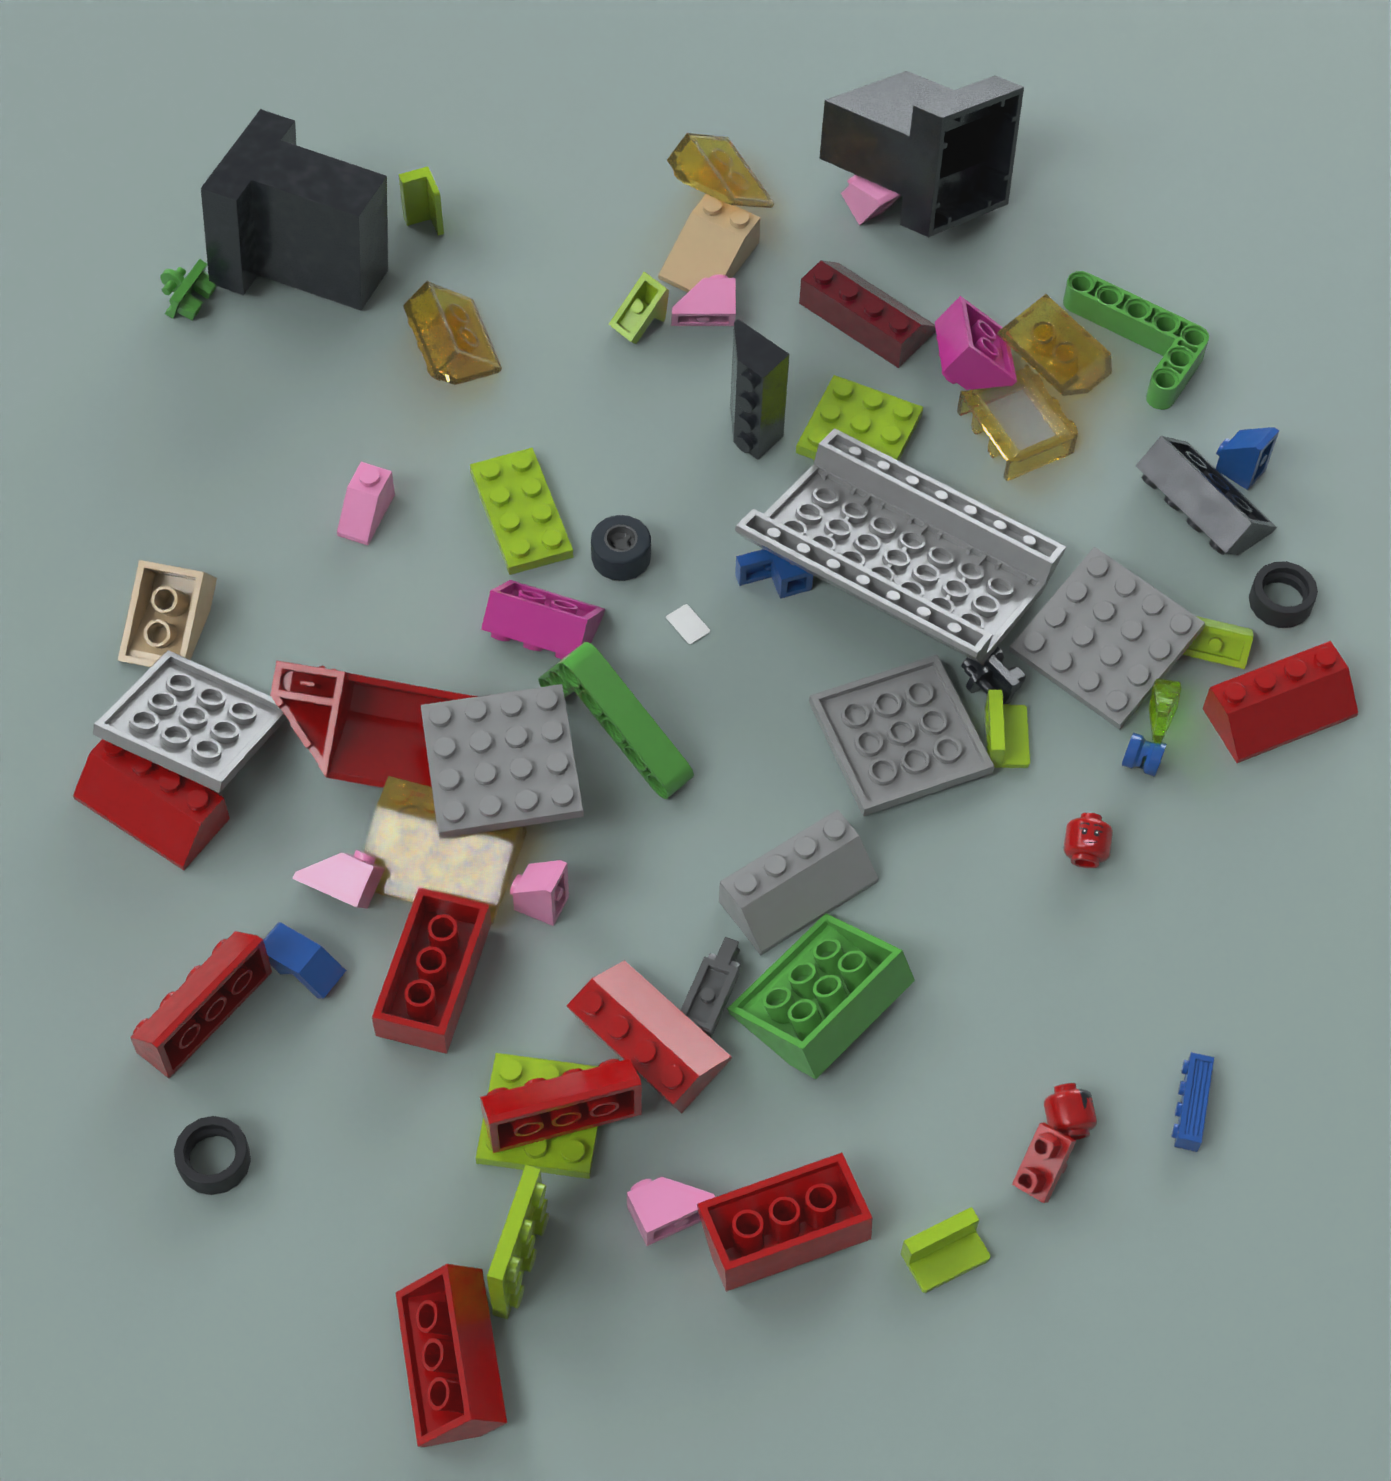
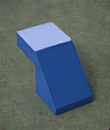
M761 549L736 556L735 576L739 586L772 578L780 599L812 590V574L790 564L788 561L767 550Z
M278 922L263 939L270 965L280 975L293 974L318 999L325 998L347 971L321 945L281 922Z

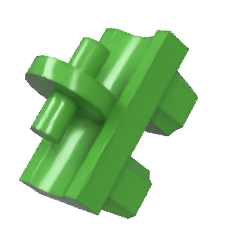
M199 259L185 278L183 276L186 274V270L182 267H178L176 271L165 269L160 275V279L165 285L162 288V292L165 295H170L172 291L174 292L169 300L171 305L165 312L167 316L174 318L179 313L193 321L203 305V302L191 295L193 291L206 299H209L217 286L209 281L208 273L205 272L206 262Z

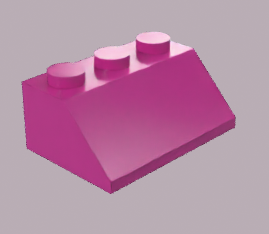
M960 296L935 321L936 339L938 341L943 376L950 383H958L966 390L1013 386L1017 382L1007 330Z
M509 580L490 590L481 630L491 632V637L500 641H510L513 639L523 642L522 646L529 650L542 651L546 649L555 652V657L562 659L584 642L592 643L604 616L605 608Z

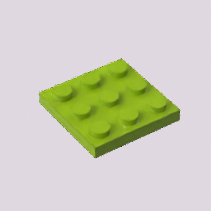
M833 375L796 445V453L815 460L819 443L835 428L899 461L922 417L924 407Z
M495 1053L488 1092L501 1087L508 1089L521 1087L526 1082L535 1078H545L548 1080L560 1077L570 1069L580 1068L587 1070L598 1066ZM483 1118L475 1157L476 1164L524 1170L525 1165L541 1169V1173L590 1179L599 1126L493 1153Z
M529 1165L524 1167L487 1274L492 1313L494 1316L507 1320L512 1307L518 1309L525 1288L524 1285H521L524 1271L531 1272L537 1254V1249L533 1248L537 1235L543 1236L549 1219V1213H546L548 1199L544 1198L547 1186L542 1184L541 1169Z

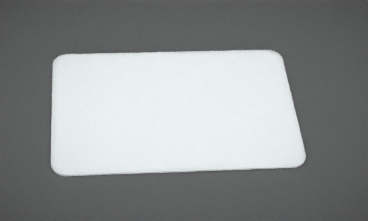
M688 604L681 606L666 616V619L688 644H692L710 633V629Z

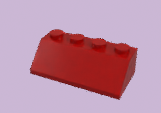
M1331 641L1211 686L1202 708L1236 763L1357 717L1359 713L1349 667Z
M103 739L89 753L73 794L75 800L182 870L189 866L230 819L224 797L210 788Z
M235 931L228 939L221 940L214 947L212 955L202 965L195 966L187 975L186 981L175 992L172 991L163 998L160 1008L150 1018H145L138 1023L133 1031V1035L130 1037L136 1053L167 1078H170L272 973L263 939L258 935Z
M625 960L591 978L566 1005L576 1018L622 1060L630 1059L637 1074L681 1114L732 1059L731 1055Z
M609 1059L600 1063L595 1068L587 1070L580 1068L570 1069L560 1077L548 1080L545 1078H535L526 1082L524 1086L513 1089L505 1087L496 1088L488 1092L486 1096L480 1097L482 1114L492 1152L497 1153L642 1115V1084L630 1059L622 1061L619 1059Z
M842 1152L697 1203V1209L711 1257L726 1292L871 1240L873 1217Z
M445 1264L395 1292L417 1446L429 1447L481 1437L506 1424L507 1417L483 1270L474 1267Z

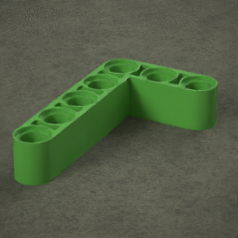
M1076 271L1069 275L1063 297V305L1067 310L1163 356L1151 375L1146 401L1155 409L1165 410L1170 408L1203 361L1209 341L1207 330L1088 272Z
M584 642L539 677L540 687L562 684L564 698L575 692L649 786L661 798L668 799L693 778V770L686 759L603 655L591 643Z

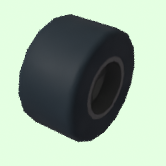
M628 515L611 516L598 523L591 535V559L595 569L602 576L618 581L630 580L645 572L651 559V535L648 528L639 519Z

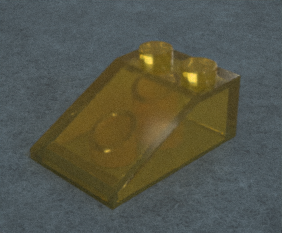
M686 133L667 159L674 170L675 177L682 183L729 205L772 208L775 204L729 137Z

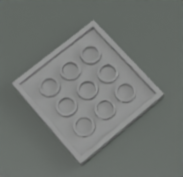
M1094 547L1011 644L1010 652L1120 730L1205 628V622Z
M168 650L94 724L93 735L220 793L287 717L271 696Z
M938 655L810 695L809 704L863 816L993 773L994 764Z
M562 684L421 705L439 839L584 817Z

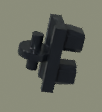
M999 647L994 650L983 665L968 657L961 665L964 672L970 677L966 688L971 693L978 692L981 689L986 694L988 689L1002 690L1003 704L1010 703L1015 692L1021 688L1026 675L1019 667L1007 669L1002 664L1004 655Z

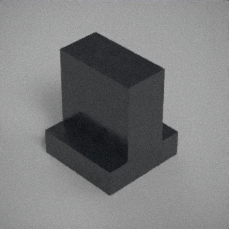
M904 71L824 101L819 159L903 195L900 225L929 238L1008 205L1024 87L994 75L953 90L911 72Z
M260 109L201 187L209 281L214 283L215 286L244 295L259 275L362 311L388 272L387 176L297 146L295 120Z

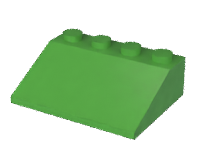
M825 913L746 989L727 1010L731 1016L790 1066L817 1079L915 979L903 950Z

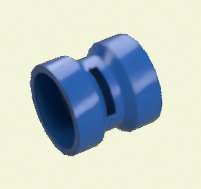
M1133 732L1122 761V766L1131 769L1138 767L1143 769L1145 774L1155 777L1167 744L1157 740L1149 742L1145 740L1143 735Z

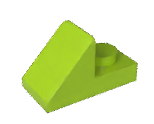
M643 272L608 325L630 342L637 344L654 318L662 322L665 321L669 289L648 273Z

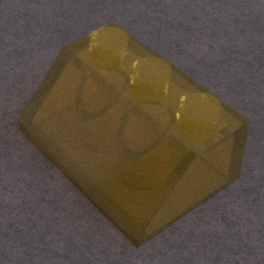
M426 281L403 305L408 317V324L414 332L418 342L417 346L427 364V371L434 379L457 385L497 374L502 370L472 298Z
M1047 294L998 331V336L1062 396L1088 393L1112 374L1111 352Z

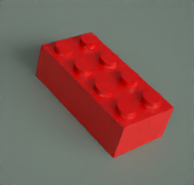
M418 887L372 1015L375 1036L444 1054L448 1053L491 927L489 904Z

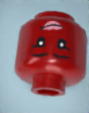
M1082 813L1080 818L1072 819L1066 826L1063 847L1065 855L1071 859L1073 865L1078 867H1099L1100 863L1105 862L1110 856L1113 836L1112 827L1102 821V816L1099 814Z

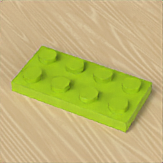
M533 447L469 464L471 476L509 575L574 557L572 545Z

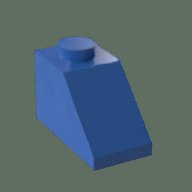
M1275 427L1239 430L1231 440L1226 438L1216 452V455L1219 456L1216 470L1246 490H1249L1266 471L1280 430Z

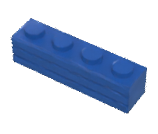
M1191 1052L1188 1060H1183L1181 1073L1185 1074L1184 1081H1180L1178 1095H1182L1181 1102H1177L1175 1108V1116H1178V1123H1174L1171 1137L1175 1138L1174 1146L1177 1148L1198 1152L1200 1148L1214 1057Z

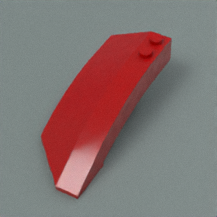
M276 660L270 693L271 698L283 711L291 723V727L305 748L310 751L319 764L318 767L326 778L433 797L421 705L478 697Z

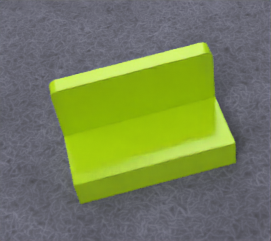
M429 167L398 174L403 218L406 225L409 226L431 219L437 235H443L444 226L440 191Z
M1196 616L1205 622V628L1182 655L1245 669L1254 637L1253 630Z
M988 689L984 707L986 749L994 764V768H1028L1030 765L1027 707L1025 705L1003 704L1002 690Z
M972 1207L903 1241L900 1254L923 1293H927L990 1260V1253L976 1231L979 1218Z

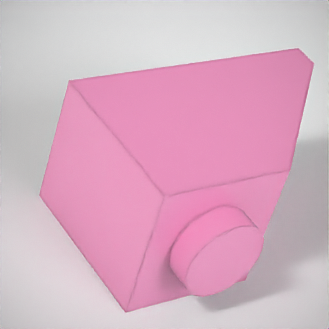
M857 175L847 180L849 186L841 193L859 225L885 212L902 196Z
M713 275L710 278H703L672 307L671 326H734L736 317V278H728L726 275Z
M364 462L359 464L347 486L337 536L369 545L395 496L392 471Z
M356 850L354 855L339 853L296 871L292 879L354 907L368 909L385 868L374 864L376 857Z
M557 860L528 864L523 875L518 874L515 877L510 889V894L513 895L514 910L554 926L569 898L567 863Z
M660 1177L653 1181L651 1179H644L634 1184L630 1189L631 1191L627 1192V1208L646 1246H649L701 1222L697 1203L714 1198L715 1195L665 1177Z

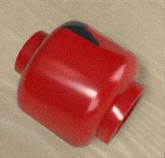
M1076 1083L1055 1086L1054 1094H1051L1044 1100L1047 1124L1074 1140L1089 1137V1131L1097 1125L1092 1095L1087 1090L1077 1089Z

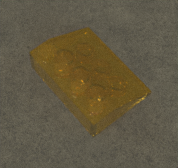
M388 776L376 805L364 849L365 853L376 857L374 864L385 868L375 893L413 903L418 887L489 904L491 925H493L525 840L527 828L526 826L439 839L432 787Z

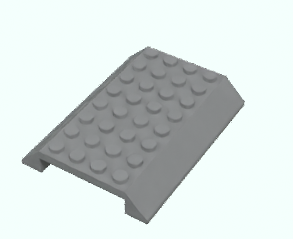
M835 428L819 443L814 464L764 514L752 509L735 527V531L760 548L771 552L790 564L805 570L982 665L1042 594L1066 549V546Z

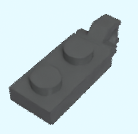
M728 937L724 938L717 955L710 953L708 957L704 956L681 1008V1011L711 1038L740 975L741 963L736 962L740 952L738 948L739 941Z

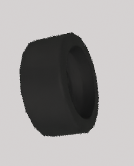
M1273 562L1265 565L1257 572L1249 594L1250 608L1260 620L1268 625L1278 628L1297 626L1303 623L1311 614L1318 594L1316 581L1310 572L1300 565L1291 562ZM1271 583L1290 585L1300 593L1303 598L1302 603L1287 607L1275 604L1264 593V586Z
M210 1116L200 1118L189 1124L178 1136L174 1148L175 1164L180 1176L187 1186L203 1194L215 1195L225 1193L239 1185L246 1176L251 1162L246 1136L237 1124L223 1117ZM214 1136L229 1139L235 1147V1158L227 1169L212 1175L200 1174L193 1169L190 1163V1153L197 1143L205 1138Z

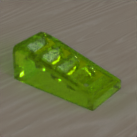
M1156 679L1153 683L1148 710L1154 743H1162L1176 714L1182 689L1181 683L1178 681Z

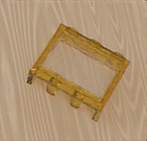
M1028 364L1024 365L1023 369L1015 371L1017 382L1013 386L960 391L958 414L962 416L972 412V431L975 435L982 432L987 433L989 436V455L992 458L1000 455L1005 458L1006 466L1003 477L1006 481L1073 454L1078 438V430L1075 423L1067 419L1061 410L1058 400L1055 397H1051L1045 389L1041 377L1038 374H1034Z

